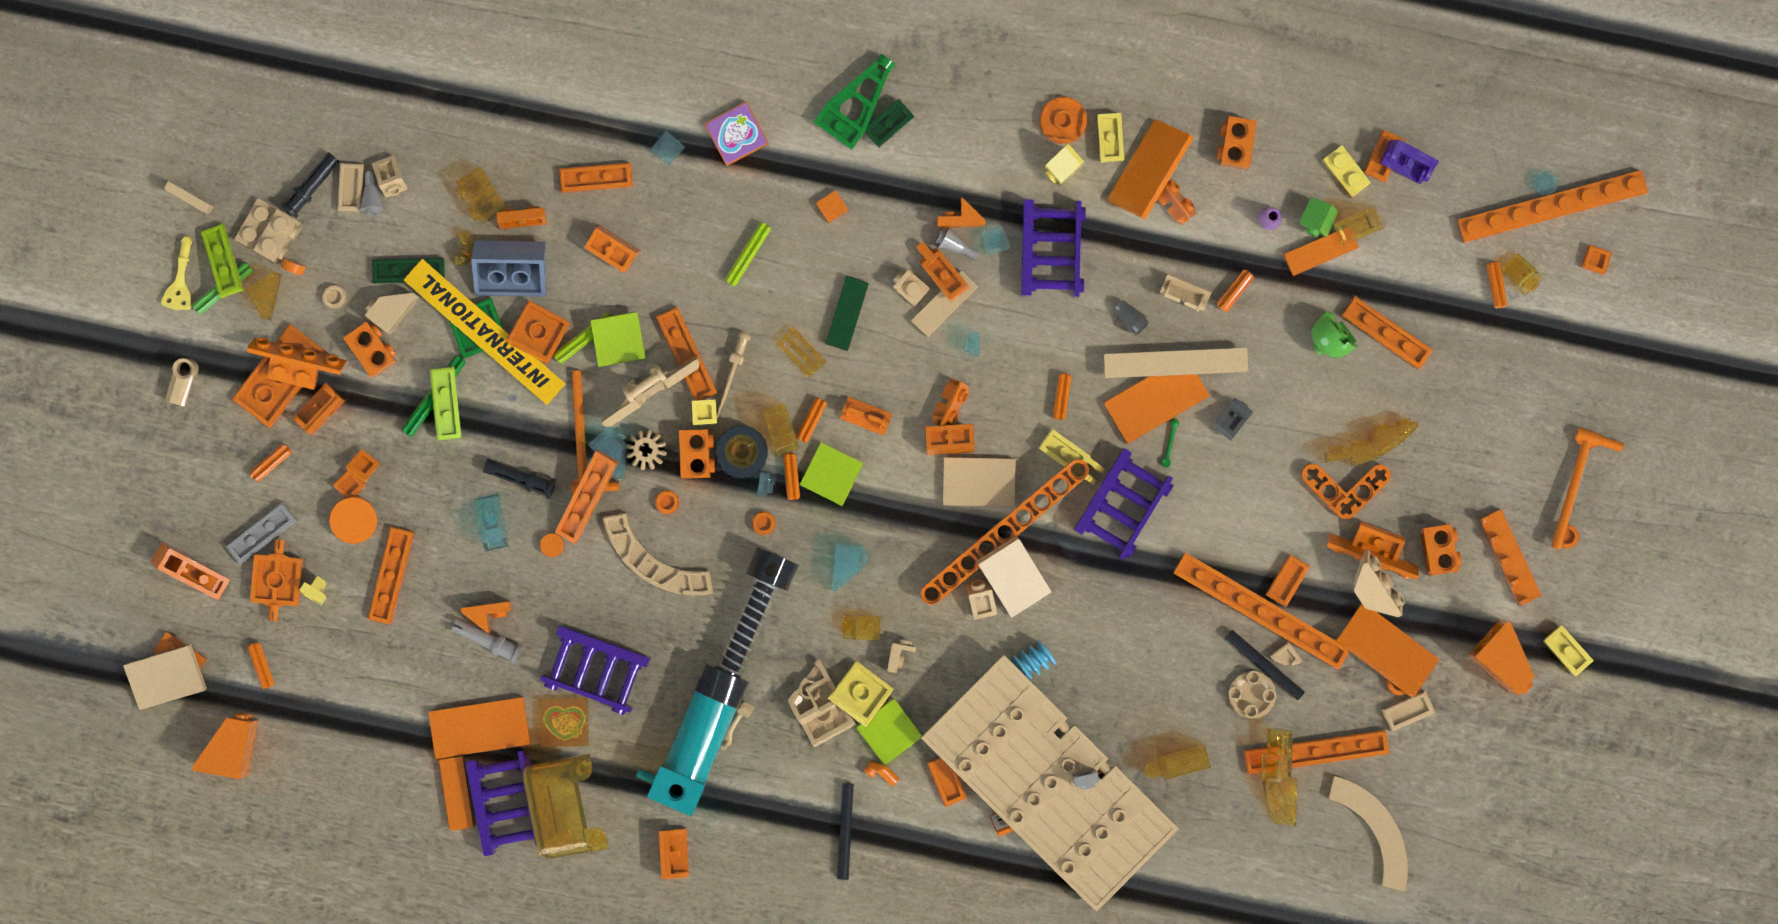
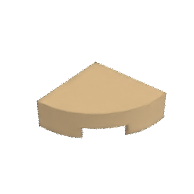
M1290 642L1285 643L1269 655L1272 660L1281 665L1291 666L1303 662Z

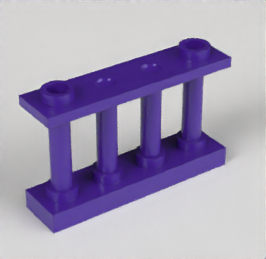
M1024 199L1021 297H1031L1032 291H1036V289L1074 290L1073 298H1079V293H1084V278H1080L1081 221L1086 220V207H1082V201H1076L1075 209L1038 208V206H1034V200ZM1038 218L1075 219V233L1038 232V230L1033 229V220H1038ZM1037 241L1075 242L1074 257L1037 256V253H1033V244H1037ZM1037 265L1074 266V280H1036V277H1032V268H1037Z
M1125 448L1118 455L1073 529L1080 535H1083L1084 532H1092L1120 549L1121 553L1118 558L1124 560L1125 557H1131L1137 547L1133 543L1163 495L1167 497L1174 486L1171 483L1173 479L1171 476H1167L1165 481H1162L1134 464L1130 458L1132 453ZM1122 470L1125 472L1128 470L1159 489L1152 502L1120 483L1121 480L1118 479V476ZM1116 491L1146 509L1140 522L1108 504V500L1105 499L1108 492ZM1097 511L1100 513L1102 511L1134 530L1127 543L1095 524L1096 521L1093 520V517Z
M562 625L559 626L556 635L561 637L560 641L562 643L550 677L542 675L540 681L545 682L544 687L556 691L558 687L610 705L612 706L611 711L625 715L626 712H632L633 707L626 705L638 670H641L642 666L648 667L651 658ZM577 642L584 645V653L574 681L570 685L559 681V677L571 645L573 646ZM597 650L606 653L605 657L607 660L595 693L581 689L593 653L596 654ZM621 658L629 661V669L618 700L615 701L604 697V693L615 663L619 662Z
M525 750L518 751L519 759L488 765L479 764L478 759L466 762L484 856L495 854V849L499 845L534 839L535 846H540L543 844L542 839H545L544 826L539 825L528 770L532 768L531 758L529 754H525ZM521 768L523 782L491 789L483 787L482 778L485 775ZM525 792L528 806L493 813L487 809L486 802L489 801V798ZM530 815L531 830L500 836L492 835L491 825H494V822Z

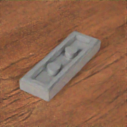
M281 502L225 547L239 565H242L295 524L297 519L287 506Z

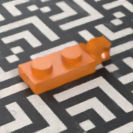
M924 242L916 246L917 251L923 257L919 261L922 268L950 302L970 288L940 250L938 251L935 248L931 251Z

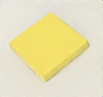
M855 661L828 699L866 727L894 689L858 661Z

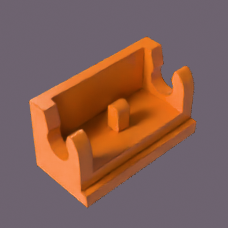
M602 225L596 227L584 247L623 273L631 268L632 262L641 252V250Z
M325 383L302 409L293 416V420L309 435H314L345 400Z
M973 424L925 427L927 455L974 453Z
M687 828L660 829L661 879L686 878L689 876Z

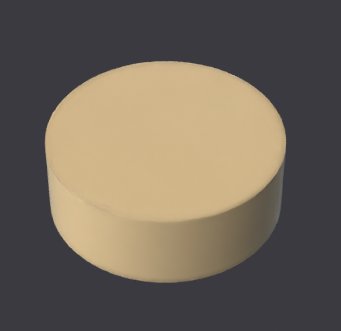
M331 285L324 290L322 299L327 307L340 309L347 302V293L342 287Z

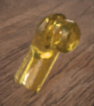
M468 231L457 234L462 247L458 255L454 256V263L459 267L468 265L472 259L474 244Z

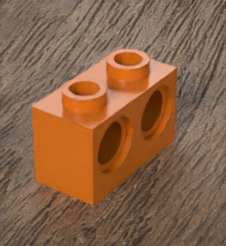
M1229 116L1226 122L1222 121L1220 136H1224L1223 145H1218L1216 159H1220L1219 166L1243 170L1250 168L1257 120ZM1232 126H1241L1244 130L1243 136H1234L1231 131ZM1232 148L1237 149L1240 153L1239 160H1231L1228 157V150Z
M366 321L343 339L369 376L375 378L397 362L394 358L397 353L389 343L384 344L380 338L383 334L375 323L371 325ZM368 332L371 336V341L367 345H362L359 340L362 333ZM377 352H383L385 356L384 362L380 365H376L373 361V357Z
M708 429L679 430L681 479L711 478V473H715L714 458H710V449H714L713 434H709ZM699 435L703 438L704 442L701 448L694 449L691 447L690 440L693 436ZM696 459H701L704 462V469L700 473H695L691 469V464Z
M1452 524L1420 528L1427 575L1433 576L1460 571L1459 566L1462 565V558L1460 552H1456L1455 542H1458L1456 528H1452ZM1437 531H1442L1445 534L1446 538L1442 544H1437L1434 540V535ZM1443 554L1447 555L1450 561L1446 568H1442L1438 563L1439 557Z

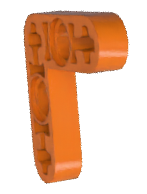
M1317 464L1306 465L1301 471L1303 482L1341 519H1351L1391 478V472L1388 467L1381 464L1375 465L1345 492ZM1310 469L1312 471L1316 469L1318 471L1316 473L1318 479L1322 480L1325 477L1327 481L1321 483L1318 489H1316L1314 486L1318 483L1314 479L1308 480L1306 478L1309 475L1307 470ZM1375 470H1384L1383 477L1385 479L1384 481L1381 479L1377 480L1374 483L1377 488L1374 490L1373 486L1365 481V479L1368 477L1372 481L1376 476ZM1326 485H1332L1336 491L1334 497L1330 499L1324 497L1322 493ZM1360 485H1365L1369 489V495L1365 499H1360L1356 495V489ZM1351 494L1360 505L1357 507L1356 503H1354L1349 508L1350 514H1341L1342 507L1340 505L1341 503L1348 504L1352 500L1348 498Z

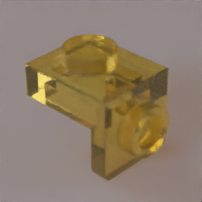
M1519 253L1501 268L1502 273L1519 287L1524 296L1534 291L1542 280L1538 270Z
M844 615V621L842 622L843 639L879 640L881 617Z

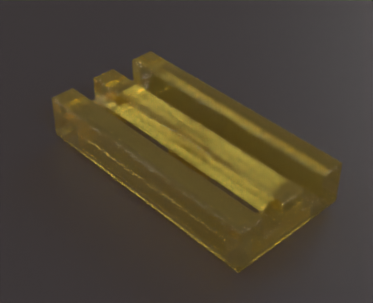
M794 327L777 342V345L809 378L826 363V360ZM794 334L820 362L815 364L791 339V336ZM788 341L812 369L809 371L783 343Z

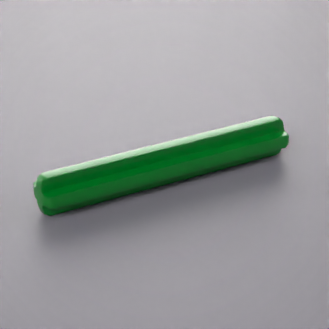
M455 355L447 367L454 366L455 378L466 364V361L460 356ZM431 389L402 427V432L409 437L416 433L433 409Z

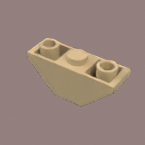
M1369 549L1365 550L1354 578L1355 594L1365 609L1395 617L1402 616L1403 605L1405 604L1402 594L1399 591L1396 592L1391 577L1382 571L1379 559L1376 556L1373 557Z

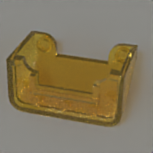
M590 754L562 757L527 766L523 772V781L537 850L541 857L545 859L609 849L605 832L598 827L587 829L578 781L585 780L591 775L592 763Z

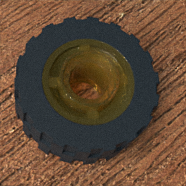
M746 425L734 426L727 429L719 437L715 450L716 460L719 467L727 475L741 479L752 477L759 473L766 463L768 456L766 440L753 427ZM738 446H745L749 454L745 458H738L735 455V449Z

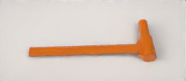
M571 371L578 478L571 482L572 495H574L587 469L581 371ZM609 481L604 491L620 490L619 481Z
M1577 428L1574 439L1581 446L1551 548L1561 549L1589 449L1600 445L1621 452L1624 447L1623 442L1603 437L1600 433L1584 428Z

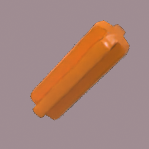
M1497 261L1490 262L1486 267L1494 307L1497 309L1503 308L1508 305L1500 263Z
M1242 270L1216 305L1222 311L1228 312L1254 279V276L1249 271Z
M1060 373L1058 375L1053 418L1057 420H1065L1071 384L1070 374Z
M815 398L797 434L798 440L804 443L809 441L827 405V402L823 399Z
M281 444L250 471L251 477L256 482L263 479L292 453L290 448L286 444Z
M787 453L783 455L788 500H796L800 498L796 454Z
M256 642L249 645L247 649L261 688L266 689L274 686V680L261 644Z

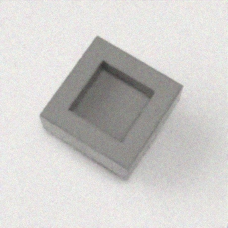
M1096 770L1072 775L1075 787H1080L1081 790L1095 787L1094 783L1099 782Z

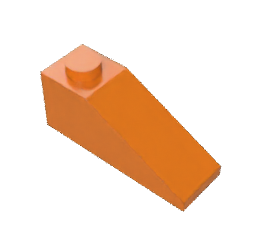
M163 541L151 560V563L158 570L216 600H219L230 581L226 576Z

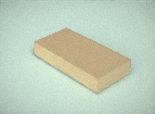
M340 163L337 211L361 212L360 208L364 189V164Z
M170 181L164 187L169 193L206 214H210L214 208Z
M1426 691L1416 694L1413 698H1406L1381 709L1391 732L1435 713Z

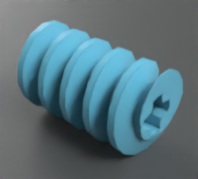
M1039 640L1036 641L1037 649L1031 645L1028 646L1029 654L1023 650L1020 651L1021 659L1015 655L1011 656L1012 663L1030 680L1033 679L1032 671H1035L1038 675L1041 674L1040 666L1048 670L1049 661L1057 665L1047 646Z

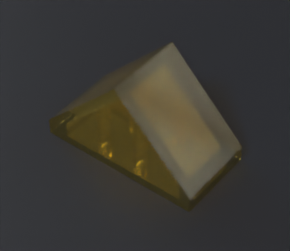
M1375 207L1333 224L1342 246L1384 229Z
M273 272L245 289L262 319L268 321L272 319L282 275Z

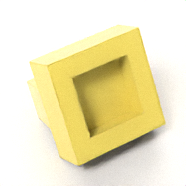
M716 400L692 401L693 425L717 424Z
M317 576L311 586L304 582L299 591L305 597L322 606L326 599V595L322 593L326 581Z

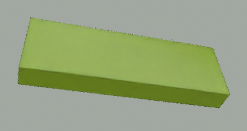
M222 223L201 231L219 297L225 298L244 291L226 226Z
M454 366L431 368L429 370L436 439L461 438Z

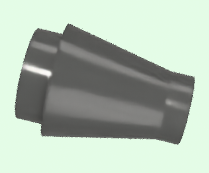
M1125 300L1120 302L1114 309L1129 333L1133 332L1135 335H1138L1149 324V321L1146 319L1147 316L1129 305Z

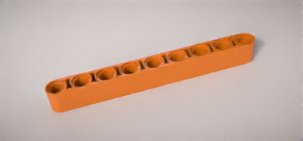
M1074 459L925 584L921 591L922 600L929 605L940 602L980 568L976 561L987 555L980 550L981 542L990 541L994 549H996L1016 535L1018 536L1087 477L1089 473L1087 463L1082 459ZM1075 463L1084 465L1085 473L1082 476L1077 477L1072 474L1071 468ZM1061 478L1066 481L1067 487L1064 491L1057 492L1053 488V482ZM1044 494L1048 497L1049 502L1045 507H1038L1035 504L1034 500L1037 495ZM1027 510L1030 514L1029 521L1026 523L1019 522L1016 518L1018 511ZM1002 525L1009 526L1012 530L1011 536L1008 538L999 536V527ZM965 556L974 558L975 566L973 568L966 569L963 567L962 559ZM951 571L956 574L957 581L954 584H947L944 581L943 576L946 572ZM927 588H936L939 596L935 600L928 599L925 595Z

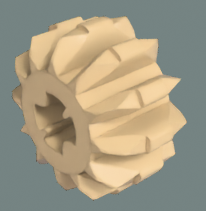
M640 430L638 431L639 440L634 436L630 437L635 442V445H626L627 449L634 450V452L627 454V458L636 456V459L632 462L633 466L642 461L640 468L645 470L646 462H648L650 469L653 470L655 469L653 460L658 464L663 463L657 456L658 454L666 456L667 452L659 450V448L666 446V443H656L661 437L660 434L655 435L651 439L652 430H648L647 436L644 438V434ZM645 443H649V448L653 449L652 454L648 453V457H644V453L640 451L641 446L645 447Z

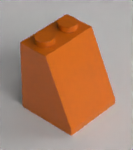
M1499 620L1468 656L1509 693L1515 695L1522 693L1524 695L1533 686L1531 681L1535 676L1512 624L1507 620Z
M243 712L234 713V716L227 717L194 763L192 771L235 779L247 777L259 720L252 719L253 714Z

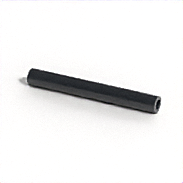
M1234 630L1227 634L1225 639L1297 701L1303 696L1305 691Z
M842 783L837 879L849 880L854 784Z

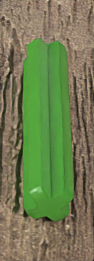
M243 262L237 267L241 281L253 272L252 267L247 262ZM216 285L192 304L193 309L198 314H203L221 299Z

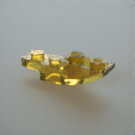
M1409 418L1396 421L1397 426L1388 428L1387 424L1373 427L1374 432L1368 433L1370 443H1367L1366 439L1352 442L1353 447L1345 449L1343 444L1329 447L1330 452L1324 453L1325 461L1328 463L1349 458L1352 467L1379 458L1405 441L1418 427V422L1411 423Z
M1271 728L1268 729L1267 753H1261V772L1266 803L1274 823L1296 826L1297 778L1291 777L1293 730Z

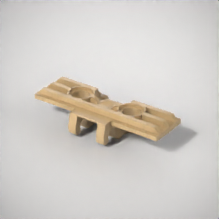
M698 355L676 369L663 372L659 365H653L650 367L651 376L638 384L634 379L626 383L627 385L622 389L627 398L620 406L602 418L601 423L603 426H613L640 408L648 398L660 390L670 388L697 370L700 363Z

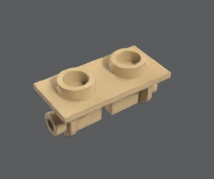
M1169 273L1160 289V293L1164 295V298L1167 297L1176 302L1184 301V305L1195 309L1197 312L1199 310L1204 312L1212 291Z

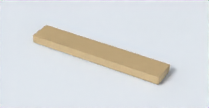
M1247 348L1104 354L1105 378L1249 372Z

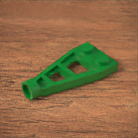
M880 54L870 67L826 103L813 123L850 150H853L864 135L889 72L893 70L896 64L883 54ZM878 65L884 68L885 71H880ZM865 79H871L876 83V88L868 99L857 92V88ZM850 98H857L863 103L862 113L856 121L850 120L840 112L841 105Z

